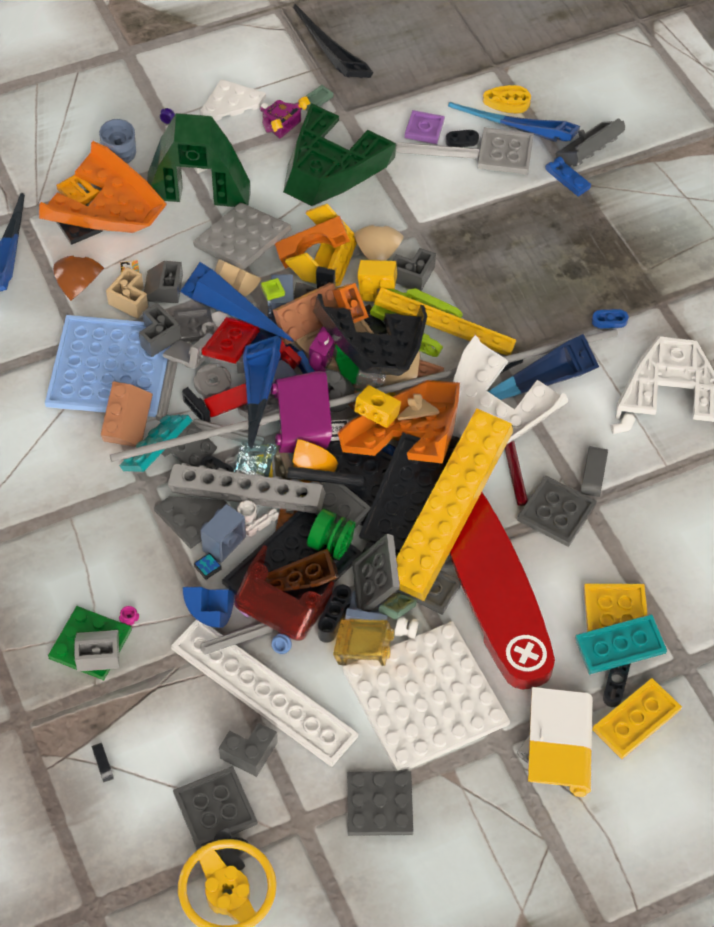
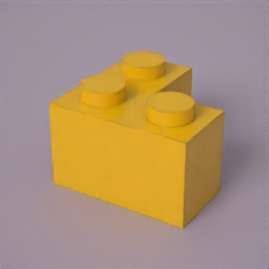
M360 260L357 275L362 301L375 302L381 287L395 289L397 279L396 261Z

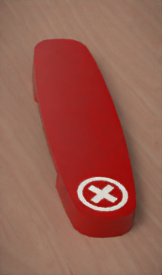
M481 492L449 554L470 607L484 633V644L507 683L514 688L521 690L532 689V687H538L547 683L552 676L555 657L536 597L517 553L483 492Z

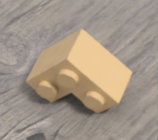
M126 267L106 290L108 304L138 319L143 314V311L148 308L147 293L141 291L144 288L142 274Z

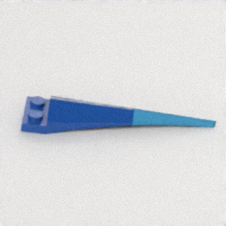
M449 102L448 107L526 133H534L535 136L556 142L558 137L561 141H571L580 130L579 125L567 121L512 117L481 111Z

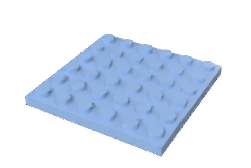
M66 315L45 406L106 413L114 381L132 384L152 393L148 416L156 417L168 361L167 358L163 357V353L172 345L151 357L140 345L139 332L146 328L144 322Z

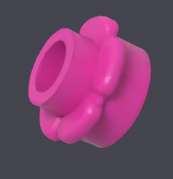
M126 606L122 608L119 616L121 623L133 625L135 621H138L139 614L134 607Z

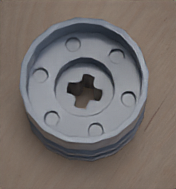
M112 119L105 122L99 130L100 144L108 147L125 163L131 162L136 155L134 127L131 123L122 119Z

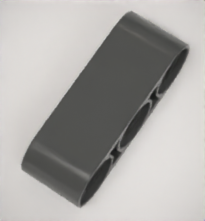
M589 446L581 488L582 494L600 497L608 449Z

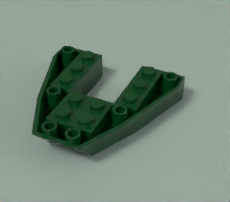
M176 113L160 138L148 171L147 182L164 201L180 202L183 190L181 167L211 169L214 205L236 207L239 203H243L249 206L251 195L250 180L231 142L213 117Z

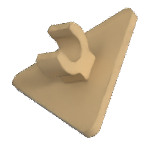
M414 393V399H408L409 406L397 418L398 420L436 415L439 414V410L424 400L421 394Z

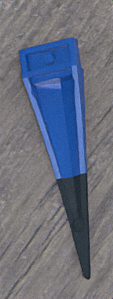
M22 192L0 241V292L7 290L8 283L13 277L25 198Z
M278 335L247 345L244 349L243 363L247 389L248 446L250 449L253 448L281 356L279 352L281 339Z

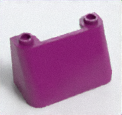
M316 371L276 379L272 383L271 394L278 398L281 429L279 434L275 436V444L278 445L279 453H294L297 440L315 444L326 450L332 437L326 372Z

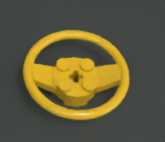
M234 839L213 841L196 850L184 864L178 880L179 902L187 917L198 927H254L266 916L274 902L277 885L276 876L268 858L255 846ZM225 848L239 849L255 857L262 865L266 873L268 886L266 898L257 912L254 911L249 901L250 884L247 877L237 870L236 867H227L215 850ZM198 861L206 878L205 894L209 907L216 914L220 913L230 916L238 924H213L201 918L192 908L187 896V881L192 868ZM225 889H231L232 894L229 895L227 892L223 894Z

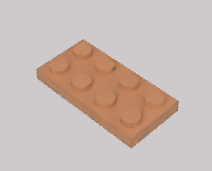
M328 283L274 309L273 313L277 326L294 341L324 327L313 313L318 294H322L325 307L339 308L332 290H335L334 283ZM281 337L285 345L291 343V341Z

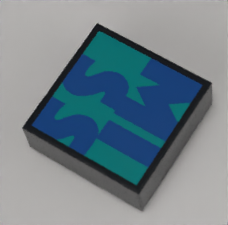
M210 553L194 563V567L205 580L222 570V566Z

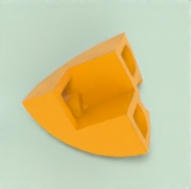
M297 440L293 467L335 472L338 461L331 453L315 444ZM301 480L302 482H305V483L316 482V481Z

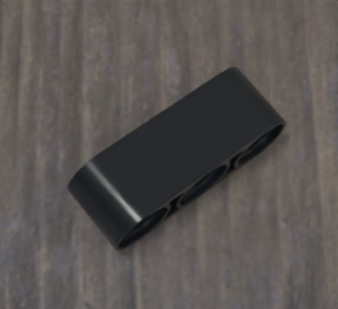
M342 584L335 587L318 622V638L324 643L332 642L336 638L345 619L347 608L350 607L352 591L349 586Z

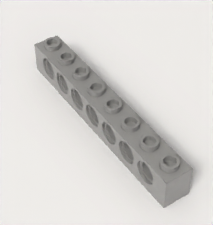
M187 463L173 464L168 481V486L173 493L234 502L249 500L254 502L255 505L315 514L321 512L326 494L323 485L318 482L305 483L298 479L284 480L278 476L270 478L257 473L250 475L242 471L229 472L222 468L215 470L209 469L206 466L194 467ZM209 480H213L212 483L206 484ZM232 482L230 486H225L227 483ZM246 485H251L248 489H243ZM264 488H269L268 491L262 492ZM288 490L286 494L281 495L282 491ZM302 493H307L306 496L299 497Z

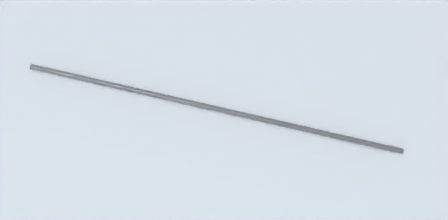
M616 329L585 336V338L590 343L617 336L618 332ZM567 341L504 356L503 358L508 363L547 354ZM457 368L376 389L387 394L411 388L426 380L439 381L455 377ZM361 392L329 400L330 408L355 402ZM279 413L263 416L260 425L279 421ZM248 420L110 454V460L115 462L247 429Z

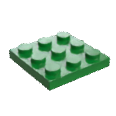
M76 606L48 654V658L77 670L75 663V638L77 633L118 630L120 653L132 628L129 625ZM110 669L80 672L105 680Z

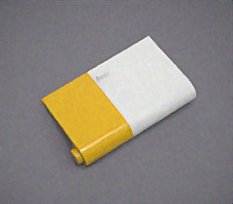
M532 687L528 782L570 786V791L578 797H584L591 792L593 697L590 694Z

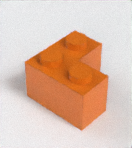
M356 283L346 284L332 290L338 307L350 309L353 323L369 317Z

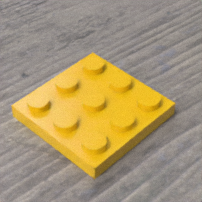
M584 584L587 632L648 616L644 584Z

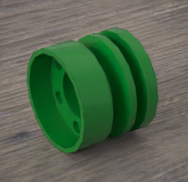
M324 508L314 521L307 540V546L320 552L327 545L326 549L329 550L331 555L333 554L334 559L340 560L352 542L356 523L352 520L347 522L345 517L340 518L336 523L337 514Z

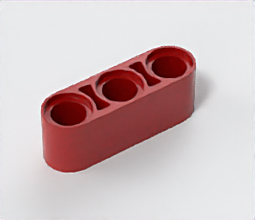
M246 383L204 399V403L210 411V418L248 404Z

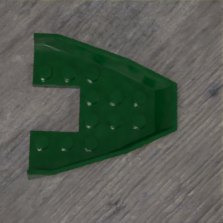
M311 103L288 163L283 193L310 206L342 194L387 168L395 158L396 143L370 130H366L350 150L333 143L324 137L338 123L339 116Z

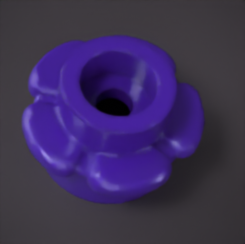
M169 108L162 109L160 114L161 121L170 124L175 116L174 111Z

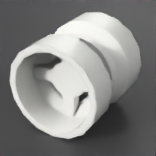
M249 500L239 503L237 511L245 516V527L253 524V521L257 519L255 503Z
M403 616L399 617L395 636L401 637L405 635L409 639H415L419 620H408Z

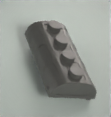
M618 118L615 121L601 122L586 133L584 130H579V138L555 154L557 157H562L567 165L578 166L583 163V159L594 156L595 151L604 149L606 147L605 144L608 142L616 141L618 139L617 136L625 131V123Z

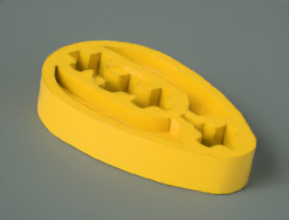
M499 86L489 89L483 94V103L501 112L518 114L525 112L530 107L531 94L526 88L521 86Z

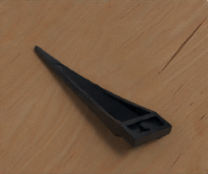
M294 4V10L339 72L348 78H371L373 71L366 62L332 40Z

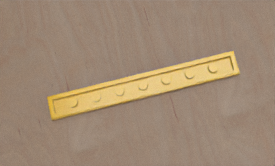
M382 287L374 302L375 305L400 315L417 317L420 305H424L427 313L426 325L467 341H471L476 335L482 344L506 356L511 355L516 339Z

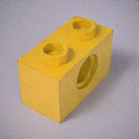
M368 385L357 396L354 411L388 428L399 416L401 401Z

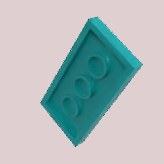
M166 415L160 420V424L148 432V436L136 445V448L177 438L193 420L189 415ZM165 449L123 459L124 461L119 466L123 471L144 472Z
M652 614L575 635V641L589 675L663 655L667 652Z

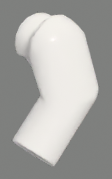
M625 413L621 423L611 425L612 433L629 431L635 422L634 415Z

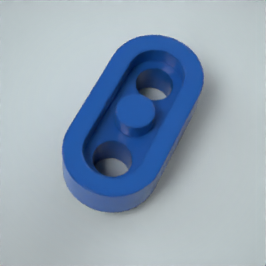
M621 309L598 310L593 313L592 324L600 329L622 328L627 325L629 316L627 312Z

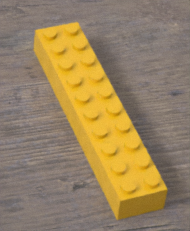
M476 408L396 558L400 581L399 590L422 601L426 599L513 433L512 423Z

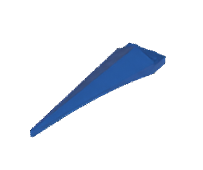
M199 262L180 291L197 303L294 342L288 334L219 274Z

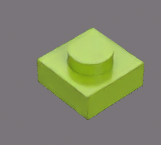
M278 278L261 283V288L267 301L285 296V291Z

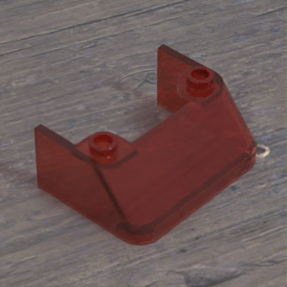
M263 545L249 566L234 601L235 607L276 631L286 634L293 640H303L326 607L335 583L331 581L322 596L315 592H306L300 600L265 582L268 570L263 564L267 546Z

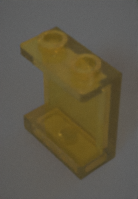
M341 619L333 652L338 665H346L348 659L378 660L381 666H386V661L390 658L391 654L390 642L394 639V629L391 628L388 620Z

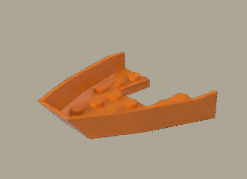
M92 141L91 153L76 169L75 176L102 188V190L89 206L57 192L48 204L43 202L39 204V219L96 230L134 233L151 226L167 203L141 175L104 145Z
M426 380L393 396V398L401 401L399 415L409 406L408 399H414V393L421 394L424 400L439 410V414L406 420H398L396 418L388 428L363 415L349 421L338 431L342 452L375 456L393 437H401L402 433L421 438L407 452L408 460L443 463L454 432L460 383Z

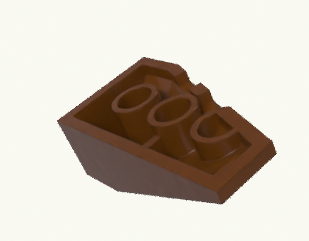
M325 549L256 577L253 580L257 594L262 595L320 586L340 577L329 550Z

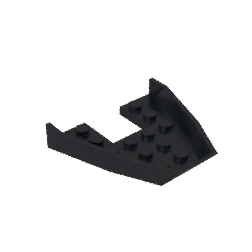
M322 294L317 295L313 313L338 347L363 373L400 376L408 371L420 349L427 321L424 305H420L417 317L385 313L384 323L388 335L373 334L369 332H356L350 309L325 307Z

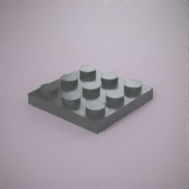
M545 475L518 515L517 521L569 547L595 508L597 501Z
M386 534L352 562L357 608L366 612H370L400 588L394 536Z
M233 766L173 790L174 797L197 850L213 842L214 836L222 829L229 828L231 835L258 825Z
M411 771L347 772L348 836L413 835Z

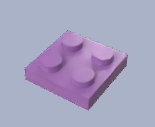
M412 110L405 131V138L437 144L445 116Z

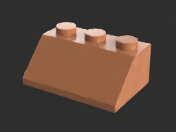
M113 381L101 431L103 441L136 447L144 437L153 394L132 384Z

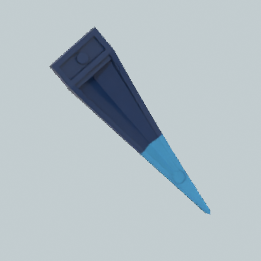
M582 334L568 340L488 392L502 400L528 392L537 380L549 386L584 375L599 368V365L585 335Z

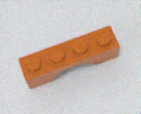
M337 216L276 242L275 246L279 258L286 269L289 267L285 263L286 259L304 254L312 245L327 243L336 248L350 242L341 217Z

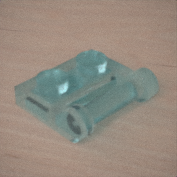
M242 442L234 472L242 471L250 475L257 473L269 477L273 455L277 452L276 444H254L253 448L250 449L248 442ZM264 452V456H248V453Z

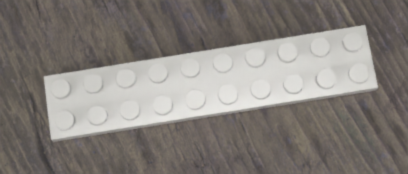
M197 619L171 645V649L331 767L334 766L358 738L356 731L237 645H232L206 655L203 654L200 649L201 643L223 635L211 626L199 622Z

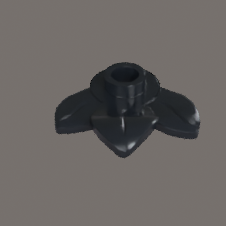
M229 828L220 830L214 836V841L234 839L248 843L243 838H231ZM233 848L215 850L221 852V859L227 867L234 866L239 871L245 868L244 862L239 857L244 851Z

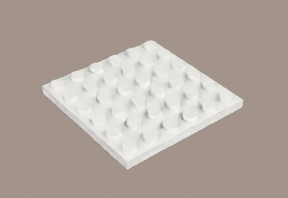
M453 621L415 636V639H408L343 667V672L395 771L408 770L510 725L508 716Z

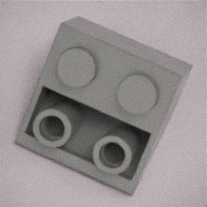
M119 631L77 633L75 638V663L77 671L119 669Z

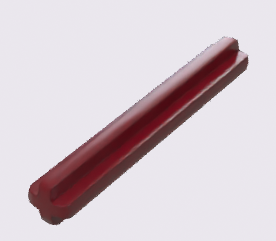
M513 440L505 446V452L517 505L525 506L528 499Z

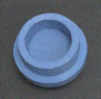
M281 633L272 639V648L276 653L285 654L290 651L292 642L289 636Z

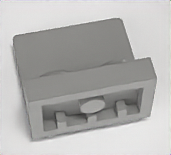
M207 333L194 345L178 340L163 353V357L172 362L184 364L188 368H197L208 358L202 355V348L212 337V334Z

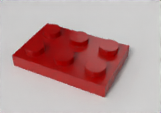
M226 317L202 348V355L236 364L243 355L245 346L251 344L260 332V328L244 321Z

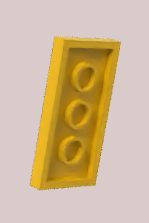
M651 678L595 724L592 730L623 759L676 715L682 706Z

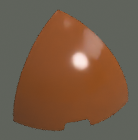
M74 255L61 258L53 266L55 278L70 301L79 295L104 269L101 264L89 257L81 258L74 257Z

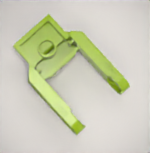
M416 288L409 289L405 293L396 289H387L459 318L463 317L462 312L458 308ZM375 304L370 311V315L383 321L385 313H395ZM423 333L419 351L431 357H438L443 346L438 341L430 338L429 335Z

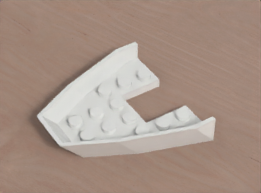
M475 335L464 349L453 382L460 383L453 436L461 438L477 408L512 423L513 433L508 441L510 443L567 404V396L564 393L562 395L558 394L537 380L519 405L513 409L487 391L508 361L482 344Z
M657 336L638 361L617 402L616 419H620L621 411L655 415L657 411L658 385L694 389L693 419L714 422V370L699 343L695 340Z

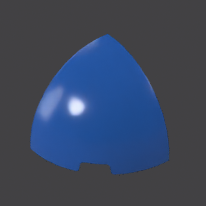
M183 587L185 604L194 618L211 627L223 628L227 625L234 605L235 594L233 591L228 589L209 590L203 587Z

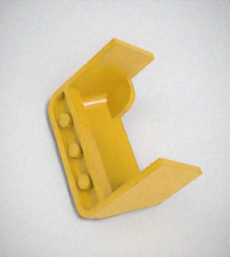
M328 204L306 211L307 216L316 225L338 216ZM343 221L350 242L336 248L327 243H320L314 260L308 253L286 259L285 263L303 281L317 284L316 270L318 266L335 270L336 287L340 286L357 245L354 232Z

